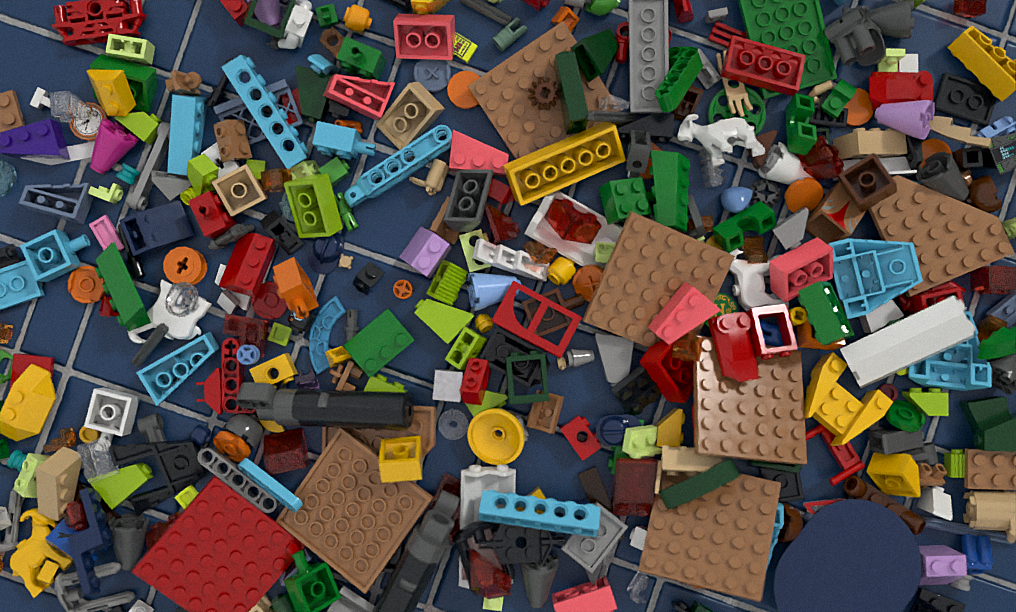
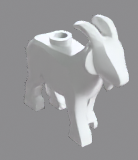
M690 114L681 123L677 135L679 141L688 140L692 142L694 138L699 140L712 155L713 166L724 164L725 161L721 152L727 151L732 153V146L734 145L743 146L747 149L750 148L753 157L765 153V148L755 138L754 126L748 125L746 120L734 117L701 126L692 122L698 119V115Z
M738 248L729 253L735 256L729 268L735 280V285L732 287L733 294L737 296V301L744 310L748 311L751 308L787 304V308H789V301L785 303L774 293L770 295L765 293L763 277L770 275L769 261L781 256V254L773 256L768 261L754 262L736 259L737 255L743 253Z
M161 280L159 297L147 312L151 323L128 332L129 338L134 343H145L146 340L140 338L138 333L156 328L161 323H164L169 327V331L164 337L171 340L174 338L191 340L197 334L201 335V329L196 326V323L205 316L212 303L195 295L193 299L194 308L186 314L184 311L175 308L176 301L184 288Z

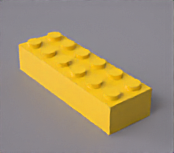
M603 122L502 166L514 199L522 206L625 162L626 159L616 125L611 122Z

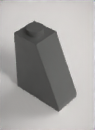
M896 427L868 431L870 450L882 454H891L923 447L924 433L921 429L917 432H908Z

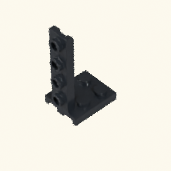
M921 587L918 589L917 600L912 605V612H964L966 606L959 601Z

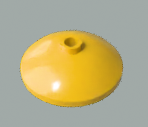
M497 408L483 410L472 419L468 427L467 437L469 445L474 454L486 463L492 465L508 464L519 456L524 447L525 435L520 422L515 416L505 410ZM497 430H500L502 435L498 434Z

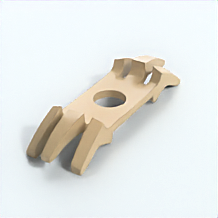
M727 50L723 51V62ZM718 53L716 54L718 72L721 74L723 65L721 55ZM721 77L731 113L735 114L737 110L738 114L744 117L741 99H743V105L748 111L753 110L744 83L738 81L739 86L731 88L728 82L732 79Z

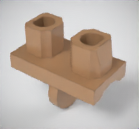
M174 70L171 72L172 78L165 80L167 90L170 92L178 91L181 95L190 94L194 96L201 94L200 90H198V87L201 85V77L198 73L189 72L187 74Z
M349 361L343 373L344 366L339 364L337 370H330L329 373L334 375L331 382L337 384L338 379L341 378L335 390H356L357 386L348 383L351 376L360 380L364 373L356 365V362Z
M927 463L918 465L920 489H926L927 486H943L946 483L943 477L947 474V471L942 464L936 463L933 467H930Z

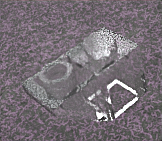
M70 91L49 93L51 116L59 119L60 122H71L72 119L79 118V120H90L91 117L98 116L97 111Z

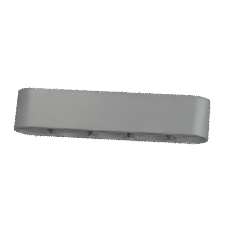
M210 446L198 453V461L201 465L263 512H273L280 506L281 502L241 472L238 468V463L229 459L226 454H221L216 447ZM207 451L212 453L211 461L206 458ZM222 463L228 466L227 472L222 471ZM237 475H241L243 477L242 484L237 482ZM252 486H255V487L258 488V490H259V494H258V495H254V494L252 493V491H251ZM267 498H271L274 501L273 507L267 505Z

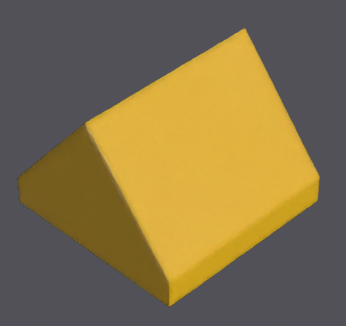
M343 346L325 352L330 368L344 364L351 358V355Z

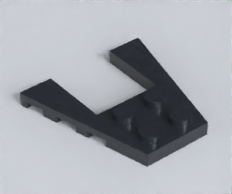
M190 439L111 445L108 448L115 466L154 454L167 485L131 497L130 500L137 516L141 515L145 510L158 505L165 498H170L177 491L190 486L207 474L205 467L198 461L199 452L194 441Z

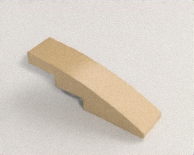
M934 116L933 120L929 122L928 126H931L930 131L947 139L990 149L991 138L971 136L972 128L952 126L953 119L950 117Z

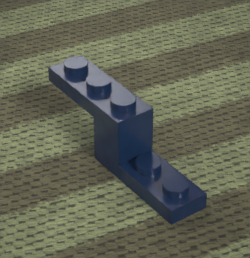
M85 488L80 490V495L90 528L68 537L83 595L94 596L101 593L99 587L101 583L94 570V559L90 555L112 545V533L106 525V514L101 508L100 494L94 489Z

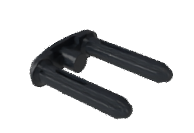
M480 520L473 522L459 530L452 539V543H456L470 591L475 596L481 594L482 586L467 539L473 536L475 544H478V541H486L484 531L490 529L493 536L499 523ZM513 563L501 565L504 576L508 580H513L515 578Z

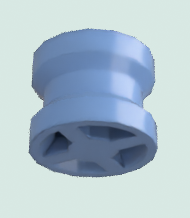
M243 345L237 351L238 361L245 365L254 364L260 358V351L254 345Z

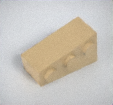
M865 128L853 129L852 133L833 139L834 161H841L847 158L857 160L859 158H866L875 153L877 158L897 157L907 154L906 134L892 128L885 129V131H881V128H872L869 131H865Z
M662 445V471L667 472L668 476H679V472H687V476H694L723 461V457L695 454V448Z
M63 446L35 469L39 514L59 521L72 510L83 454Z

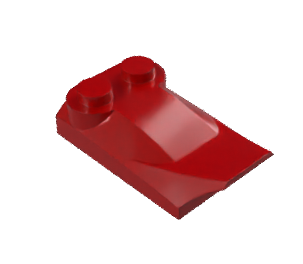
M924 70L919 72H872L869 77V100L871 101L872 111H876L882 104L920 100H932L933 102V79L931 74Z
M737 312L708 319L722 377L728 376L738 382L759 379L758 363L749 330L752 325L750 316L744 312Z

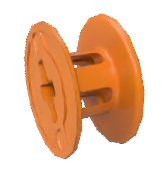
M176 247L165 256L163 270L166 277L173 283L185 286L195 285L205 277L207 261L198 250L188 247Z

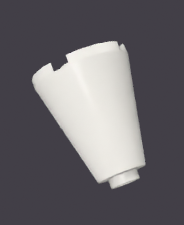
M778 142V146L776 144L771 146L763 168L760 167L758 170L760 177L791 185L797 180H804L806 177L815 179L814 172L793 152H789L787 146L781 142Z

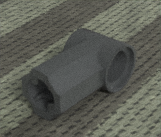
M159 413L138 419L139 431L142 435H145L147 443L166 441L163 432L164 423Z
M933 442L923 443V447L896 452V454H910L917 465L921 463H927L928 465L938 463Z

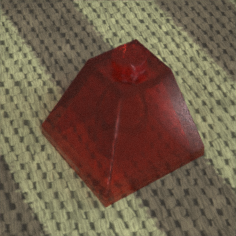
M488 203L485 204L484 210L496 245L518 239L517 234L520 233L518 223H514L511 217Z

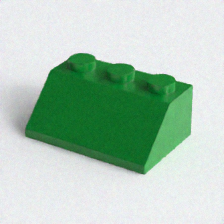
M103 54L90 64V69L124 70L136 102L133 109L147 113L150 112L157 89L156 69ZM93 89V96H94V98L97 99V96H96L95 91H94V89Z
M818 281L798 291L800 295L798 300L801 306L806 308L808 313L806 314L807 320L810 325L814 326L816 340L822 343V346L855 336L830 282Z
M387 308L343 346L370 378L410 345L414 339Z

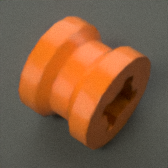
M399 280L393 287L394 294L400 299L410 298L414 291L413 285L407 280Z

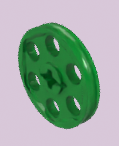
M733 85L729 87L737 88L739 85ZM745 87L750 104L757 105L760 111L759 114H752L745 108L743 101H741L745 116H739L738 118L745 119L747 123H752L755 126L754 132L756 136L765 123L766 109L761 97L754 90ZM725 89L719 91L709 104L707 111L709 125L715 123L713 121L714 115H721L723 120L735 117L731 113L728 104L721 106L718 103L719 97L727 98Z

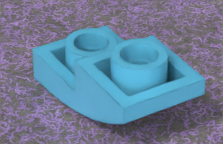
M319 54L308 57V61L311 64L310 68L318 74L322 72L327 76L331 72L335 75L339 69Z

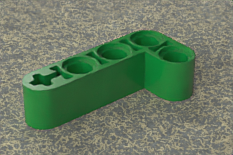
M696 47L669 48V72L655 92L661 111L671 112L677 108L702 69L703 64Z

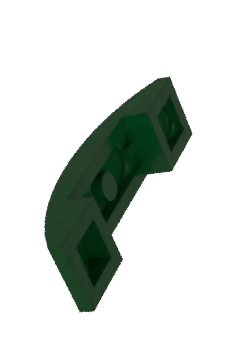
M728 458L701 473L660 490L659 493L667 509H671L705 495L740 477L732 459Z

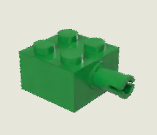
M346 36L336 57L345 73L352 76L357 74L361 76V79L379 81L386 64L382 51Z
M642 177L609 181L598 188L608 225L626 222L630 211L643 217L652 214L649 202H655L656 199L652 191L645 190Z
M303 550L291 555L298 571L283 581L296 612H319L341 598L328 563L315 562L309 566Z

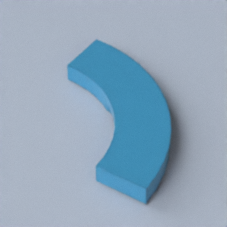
M337 296L333 297L321 308L310 330L309 355L317 375L330 368L325 352L329 350L330 334L337 320L346 313Z

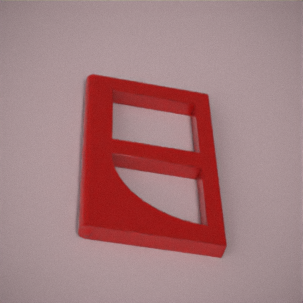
M513 280L491 322L561 358L582 317ZM517 289L541 302L527 330L519 324L514 314L513 302ZM548 306L572 318L558 346L534 334Z

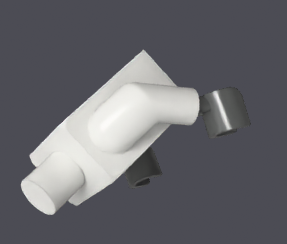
M296 0L285 28L283 39L270 35L271 42L266 45L274 50L279 48H301L314 15L311 12L312 4L308 0Z

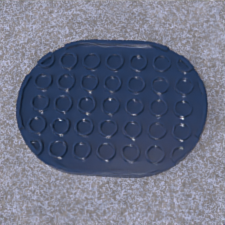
M848 499L827 505L815 513L805 524L800 535L789 544L776 565L773 595L778 611L902 612L914 596L920 582L922 562L919 546L906 523L894 512L880 504L861 499Z

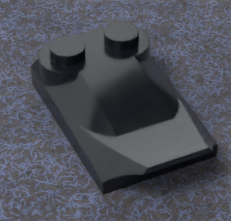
M496 326L479 359L488 360L491 368L506 375L505 357H509V353L521 352V356L529 355L528 351H538L540 349ZM540 350V354H545L546 369L548 370L550 362L548 361L547 353ZM540 359L511 362L514 380L527 387L541 383Z

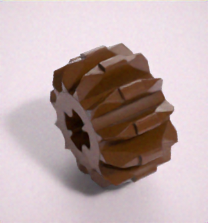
M539 77L538 83L535 81L531 83L534 88H528V92L533 93V95L528 96V100L534 99L535 101L531 105L534 107L538 103V110L540 111L543 105L546 110H550V104L555 107L557 105L555 100L560 99V96L555 94L560 91V88L554 89L553 87L557 82L553 81L549 84V77L545 79V83L542 77ZM542 89H545L544 92H548L546 99L543 98L544 96L541 97L539 94L542 92Z

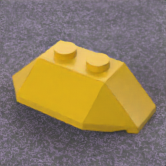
M31 364L13 383L0 412V434L14 441H20L41 433L56 400L50 371Z

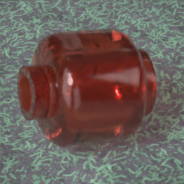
M75 500L67 504V507L63 510L66 527L75 529V531L86 529L89 523L82 500Z

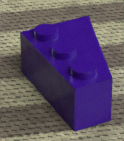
M52 119L0 132L1 154L22 158L70 159L61 123Z

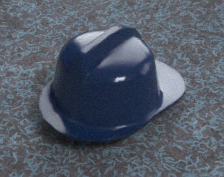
M336 232L331 236L315 238L308 261L310 267L316 273L328 274L335 270L345 245L340 233Z
M632 415L604 416L596 425V435L604 445L623 446L626 428L639 427L642 424L638 418Z

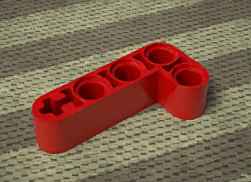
M227 338L222 343V408L227 413L257 412L256 409L243 408L238 405L233 409L230 406L231 399L236 401L241 384L244 383V364L240 363L237 357H230V355H236L238 349L244 345L243 341L239 338ZM230 344H236V348H230ZM232 360L235 361L237 364V367L234 371L230 368V362ZM231 380H234L237 384L235 390L230 387Z

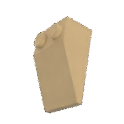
M420 82L408 83L376 126L401 150L415 141L438 118L445 108Z

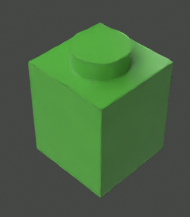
M335 157L318 169L321 174H329L332 188L350 176L348 172L350 169L349 165L344 159L340 160L338 157Z

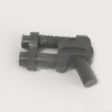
M242 223L232 226L219 238L211 239L208 244L209 249L219 250L226 248L228 243L236 242L247 233L254 231V225L244 226Z

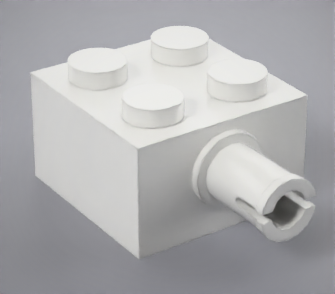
M104 387L93 390L84 427L101 431L97 449L108 451L114 434L119 436L131 434L140 396Z

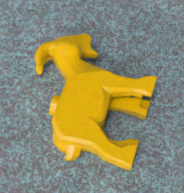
M32 508L25 511L20 517V522L29 519L30 516L32 517V535L28 540L24 539L16 546L18 550L10 558V567L13 570L12 575L22 577L25 587L29 590L32 597L36 598L45 587L49 588L56 579L53 577L47 585L37 580V576L41 571V565L48 558L60 565L59 567L63 571L67 570L74 562L46 542L45 538L51 533L48 525L55 528L57 521L39 514L38 508Z

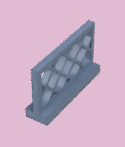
M283 79L265 86L268 92L272 91L275 95L277 106L285 109L287 115L289 111L296 114L298 121L289 125L294 127L303 125L304 122L289 82ZM255 90L253 92V97L255 100H259L261 98L260 90ZM288 94L290 99L287 107L278 104L280 97ZM241 97L213 107L220 121H224L227 117L235 116L238 118L237 120H244L250 123L247 130V137L251 138L249 145L267 139L263 131L259 137L254 138L250 136L253 126H260L255 123L254 117L252 121L242 118L245 110L248 108ZM272 109L269 114L264 112V115L270 117L272 115ZM279 124L278 129L275 130V132L278 134L283 132V127L281 124Z

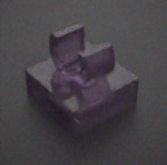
M309 368V374L304 375L303 371L300 370L299 376L295 377L296 385L299 389L320 388L319 380L312 368Z

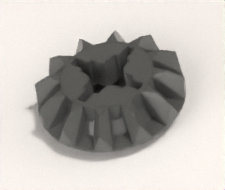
M758 179L750 188L753 191L752 202L755 204L761 201L768 207L774 206L779 201L781 195L780 186L772 180ZM765 187L768 192L773 193L768 195L766 199L764 194L758 193L765 190Z

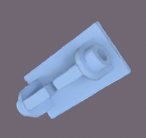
M1004 116L992 124L995 130L989 125L978 131L975 137L994 138L1013 134L1016 132V121L1013 122L1011 116Z

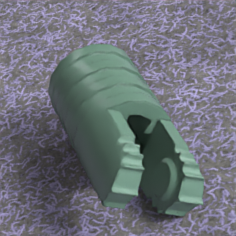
M518 17L492 37L493 43L501 52L528 30L523 25L513 33V30L521 21Z

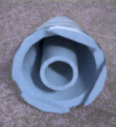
M468 273L467 281L471 280L470 286H467L470 305L474 307L473 311H479L502 302L513 280L519 284L521 282L515 276Z

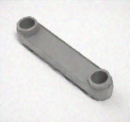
M160 123L157 129V140L134 192H131L127 198V206L134 210L144 211L148 205V194L153 185L151 170L159 171L168 151L171 123Z

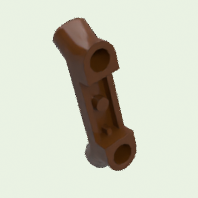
M851 475L845 479L843 489L852 498L875 502L888 508L906 523L913 535H919L924 530L926 521L920 515L909 510L856 475Z

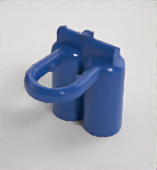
M971 534L962 535V553L966 555L967 573L982 574L985 570H992L993 557L990 537L984 535L975 537Z

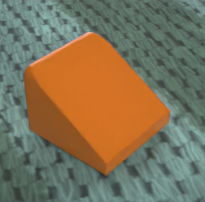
M562 6L551 22L554 25H558L564 21L571 32L580 18L569 7Z

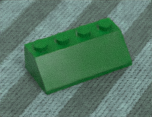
M113 242L96 259L98 267L95 270L99 279L104 278L105 280L102 286L106 294H111L113 298L109 300L113 310L118 309L120 315L116 317L120 326H125L129 332L147 325L151 321L116 244Z

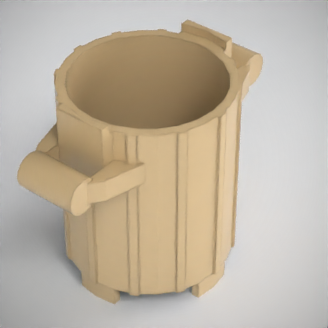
M971 490L964 493L963 499H968L966 514H963L964 523H969V527L973 529L1005 531L1008 542L1014 543L1016 541V491Z

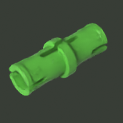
M337 193L340 201H338L336 195L334 197L339 215L342 217L347 231H353L350 223H352L354 229L359 227L352 214L353 210L351 207H348L343 193Z

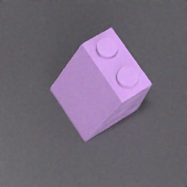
M421 226L399 258L431 279L452 247L438 235Z
M946 545L919 546L922 562L919 585L950 584L967 576L966 555Z

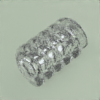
M705 148L701 149L702 152L698 154L700 158H704L700 161V165L704 166L701 168V172L707 173L702 176V180L707 181L703 184V187L714 188L726 185L722 184V181L727 178L720 175L725 172V169L719 168L723 164L713 166L712 155Z

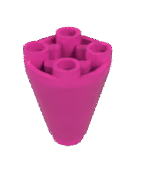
M103 118L98 127L90 167L100 174H105L106 171H109L136 145L139 137L133 132L126 130V127L119 121L113 123Z

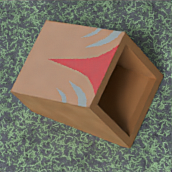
M839 181L828 190L820 203L810 212L807 217L805 231L814 238L818 237L826 244L843 240L852 234L866 211L860 212Z

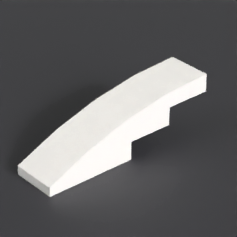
M483 239L476 240L472 258L521 276L543 282L547 281L550 263L522 250L514 251L501 244L494 245Z

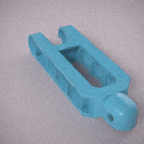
M445 125L436 126L364 173L356 181L355 185L346 190L344 198L348 205L354 207L367 198L374 199L382 195L434 159L449 151L452 143L450 128ZM443 136L447 137V139L443 141L439 140ZM410 157H415L412 162H407ZM398 167L396 172L391 173L393 168ZM378 178H382L380 183H375Z

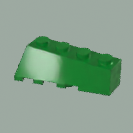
M650 150L649 158H652V167H649L650 175L654 176L655 185L651 188L652 194L656 199V204H653L655 222L678 232L687 231L689 159L679 152Z

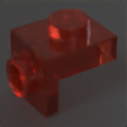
M955 0L954 14L968 19L984 15L986 13L987 0Z

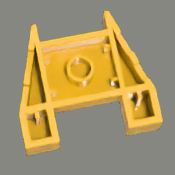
M833 352L823 355L812 369L811 381L805 392L807 394L804 401V417L807 419L812 416L836 436L830 445L839 446L846 444L881 419L893 401L879 389L868 391L861 401L857 400L836 382L848 364Z

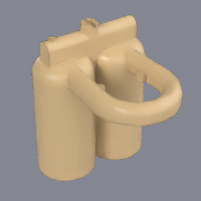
M434 159L425 181L410 177L409 180L416 185L425 187L428 195L435 196L436 192H440L443 187L449 166L439 159Z

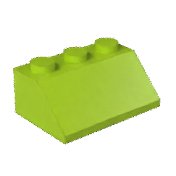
M328 173L310 175L284 183L299 238L331 236L343 229Z

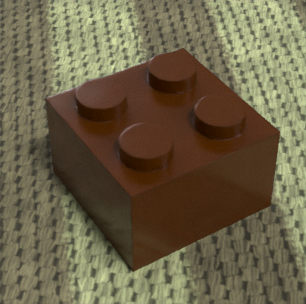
M875 153L838 174L840 184L861 213L897 192V183Z

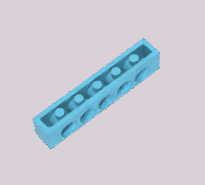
M240 55L221 68L285 167L290 169L310 157L308 154L310 151L304 142L301 143L298 139L299 133L293 125L290 126L287 122L288 116L282 108H278L275 103L277 102L275 95L272 91L268 92L264 86L266 81L262 75H257L253 69L256 66L250 57L246 58L245 55ZM245 72L250 74V81L248 83H244L242 80V75ZM256 89L261 91V98L259 100H255L253 97V92ZM266 106L272 109L270 117L264 115V108ZM277 123L283 126L281 134L275 132L274 127ZM287 140H291L294 143L292 151L287 150L285 147Z
M482 490L479 520L597 537L601 507H596L594 504H576L573 501L560 502L553 498L539 499L533 495L525 497L518 496L512 492L504 494L498 493L496 490ZM503 504L505 507L503 509H499L496 507V505ZM523 507L525 510L519 512L515 508ZM542 510L544 511V514L540 515L537 514L535 511ZM560 512V513H562L564 516H563V517H557V516L555 515V513ZM580 515V516H582L584 519H583V520H577L574 516Z

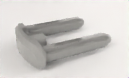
M14 487L10 492L8 515L12 525L6 528L5 540L0 542V552L16 549V546L19 544L17 540L22 496L14 490Z
M111 562L96 566L94 570L100 578L115 574L121 569V564ZM61 572L55 579L56 595L66 612L99 611L128 603L135 598L134 592L125 591L80 603L79 599L83 598L81 587L71 590L68 587L80 583L77 572L69 574Z

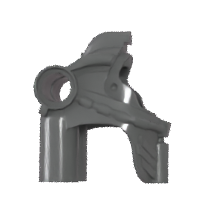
M865 5L857 6L854 9L844 7L842 17L824 28L826 37L831 43L835 44L844 66L851 65L856 61L861 66L878 64L886 52L881 30L868 18L866 12L869 8Z

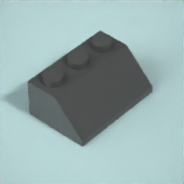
M492 169L457 170L444 217V222L452 231L471 232L480 224L494 172Z

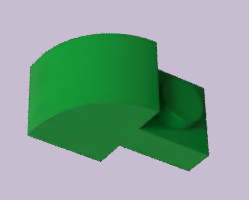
M841 78L819 109L836 119L856 93L857 88Z

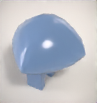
M745 187L725 189L721 193V204L726 211L738 214L749 207L753 191Z

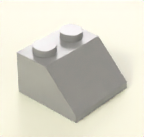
M802 207L772 228V231L786 250L788 248L793 250L801 244L800 240L804 237L809 213L806 207Z

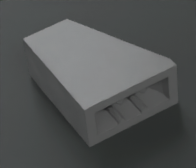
M594 333V340L607 382H611L610 386L614 387L629 375L634 341L624 337Z

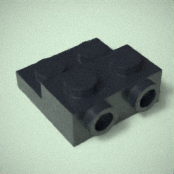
M641 365L610 389L626 412L632 416L641 414L643 408L650 403L656 402L662 394Z

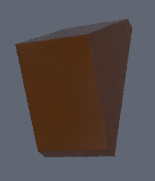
M690 86L677 108L673 111L674 119L683 121L687 115L694 114L704 90Z
M772 130L755 137L765 148L764 154L753 157L751 149H747L755 169L763 166L778 131Z

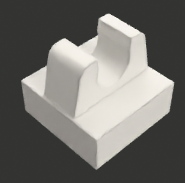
M37 87L30 105L42 110L44 105L53 109L56 102L48 98L49 92Z

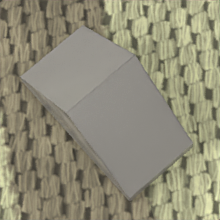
M151 170L153 183L169 200H172L192 186L186 175Z

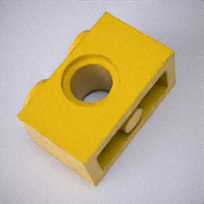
M284 353L249 369L255 383H269L275 387L281 381L285 384L294 380L293 376L298 374L289 353ZM273 368L277 369L279 372V375L276 379L271 376V370Z

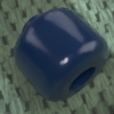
M201 424L196 425L190 435V440H193L199 446H203L210 442L212 438L210 436L211 430Z

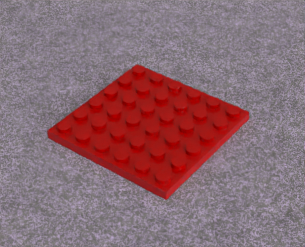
M214 475L133 567L132 573L188 612H248L255 607L294 561L291 555L303 550L306 546L274 519Z

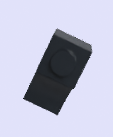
M274 209L259 221L288 255L292 254L303 244L302 240Z

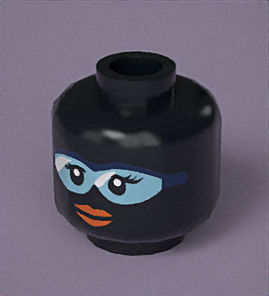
M314 309L308 311L309 315L307 318L303 313L304 319H298L296 313L292 310L287 319L290 324L289 327L300 334L309 332L317 319L313 313Z

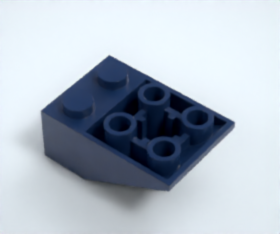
M181 200L137 212L119 220L132 254L136 257H146L195 236Z

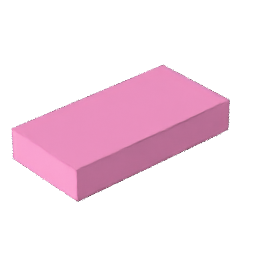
M107 215L89 224L103 250L113 242H115L119 252L125 249L121 237Z

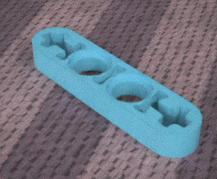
M244 458L238 464L241 472L292 512L297 513L303 506L302 501L249 459Z

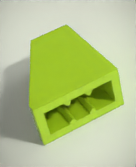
M428 298L425 301L423 299L420 300L415 306L417 310L414 312L447 344L475 317L472 313Z
M140 462L90 477L87 481L113 510L121 506L155 476L152 474V469L149 465Z

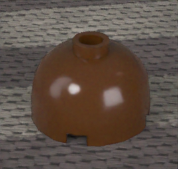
M986 174L974 179L968 187L969 194L965 200L966 204L987 213L1002 210L1000 198L997 199L996 193L998 191L991 177Z
M781 503L784 506V525L780 529L777 542H790L796 539L802 531V517L795 507L787 503Z

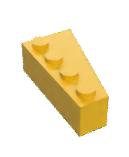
M970 26L947 48L953 56L957 57L964 64L967 70L971 71L978 78L980 83L984 84L992 92L994 97L1004 101L1016 91V59L1011 60L1006 56V50L1002 47H994L991 45L992 40L974 26Z

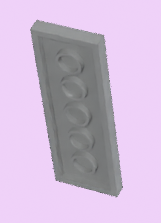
M628 0L630 113H668L661 111L655 95L656 90L669 72L668 0Z

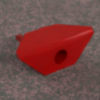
M492 178L487 197L499 203L495 211L498 213L502 205L514 202L515 199L509 186Z
M216 368L204 382H196V385H204L205 398L197 399V402H206L218 414H223L221 368Z

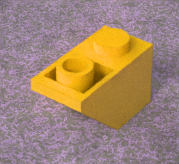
M674 408L654 425L658 427L655 446L662 447V445H668V447H680V443H683L681 424L685 422V413H682L683 409Z

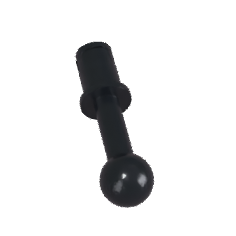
M235 58L228 59L225 64H227ZM225 73L217 88L212 87L213 91L207 103H205L206 106L211 107L214 102L213 110V107L219 105L223 97L227 95L224 93V90L230 80Z

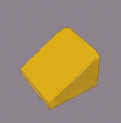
M47 560L39 572L37 580L43 584H49L60 565Z

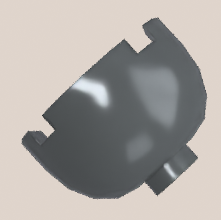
M244 413L236 414L223 427L225 431L239 436L252 449L257 447L263 437V428L258 422L260 419L253 413L249 415Z

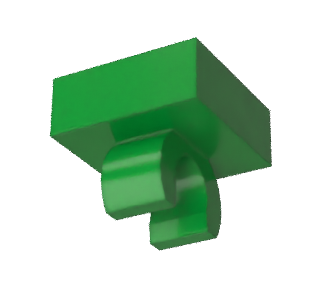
M333 3L315 8L321 29L339 24Z

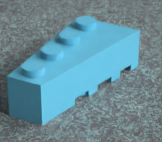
M172 95L167 173L187 176L188 160L200 155L207 112L205 103H207L208 98L192 95Z
M208 332L136 373L157 406L164 402L220 347L212 333Z

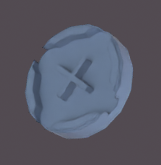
M420 59L416 63L413 73L415 82H420L430 93H438L448 86L452 74L446 60Z

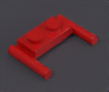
M822 424L805 432L806 441L821 433L820 436L840 468L844 469L829 479V483L832 486L865 467V464L860 460L849 441L844 445H830L836 436Z

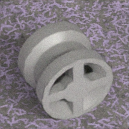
M967 573V576L949 585L961 590L970 591L969 582L972 580L973 575Z

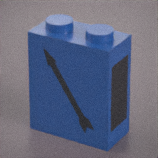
M76 507L45 538L50 546L72 562H74L68 537L90 528L88 519L84 518L86 515ZM73 519L74 524H67L65 520ZM110 546L90 555L94 559L95 563L99 559V557L97 556L102 551L108 550Z

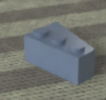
M70 183L63 185H25L19 204L31 211L84 225L94 199L93 195L88 194L92 185L89 183L71 185Z

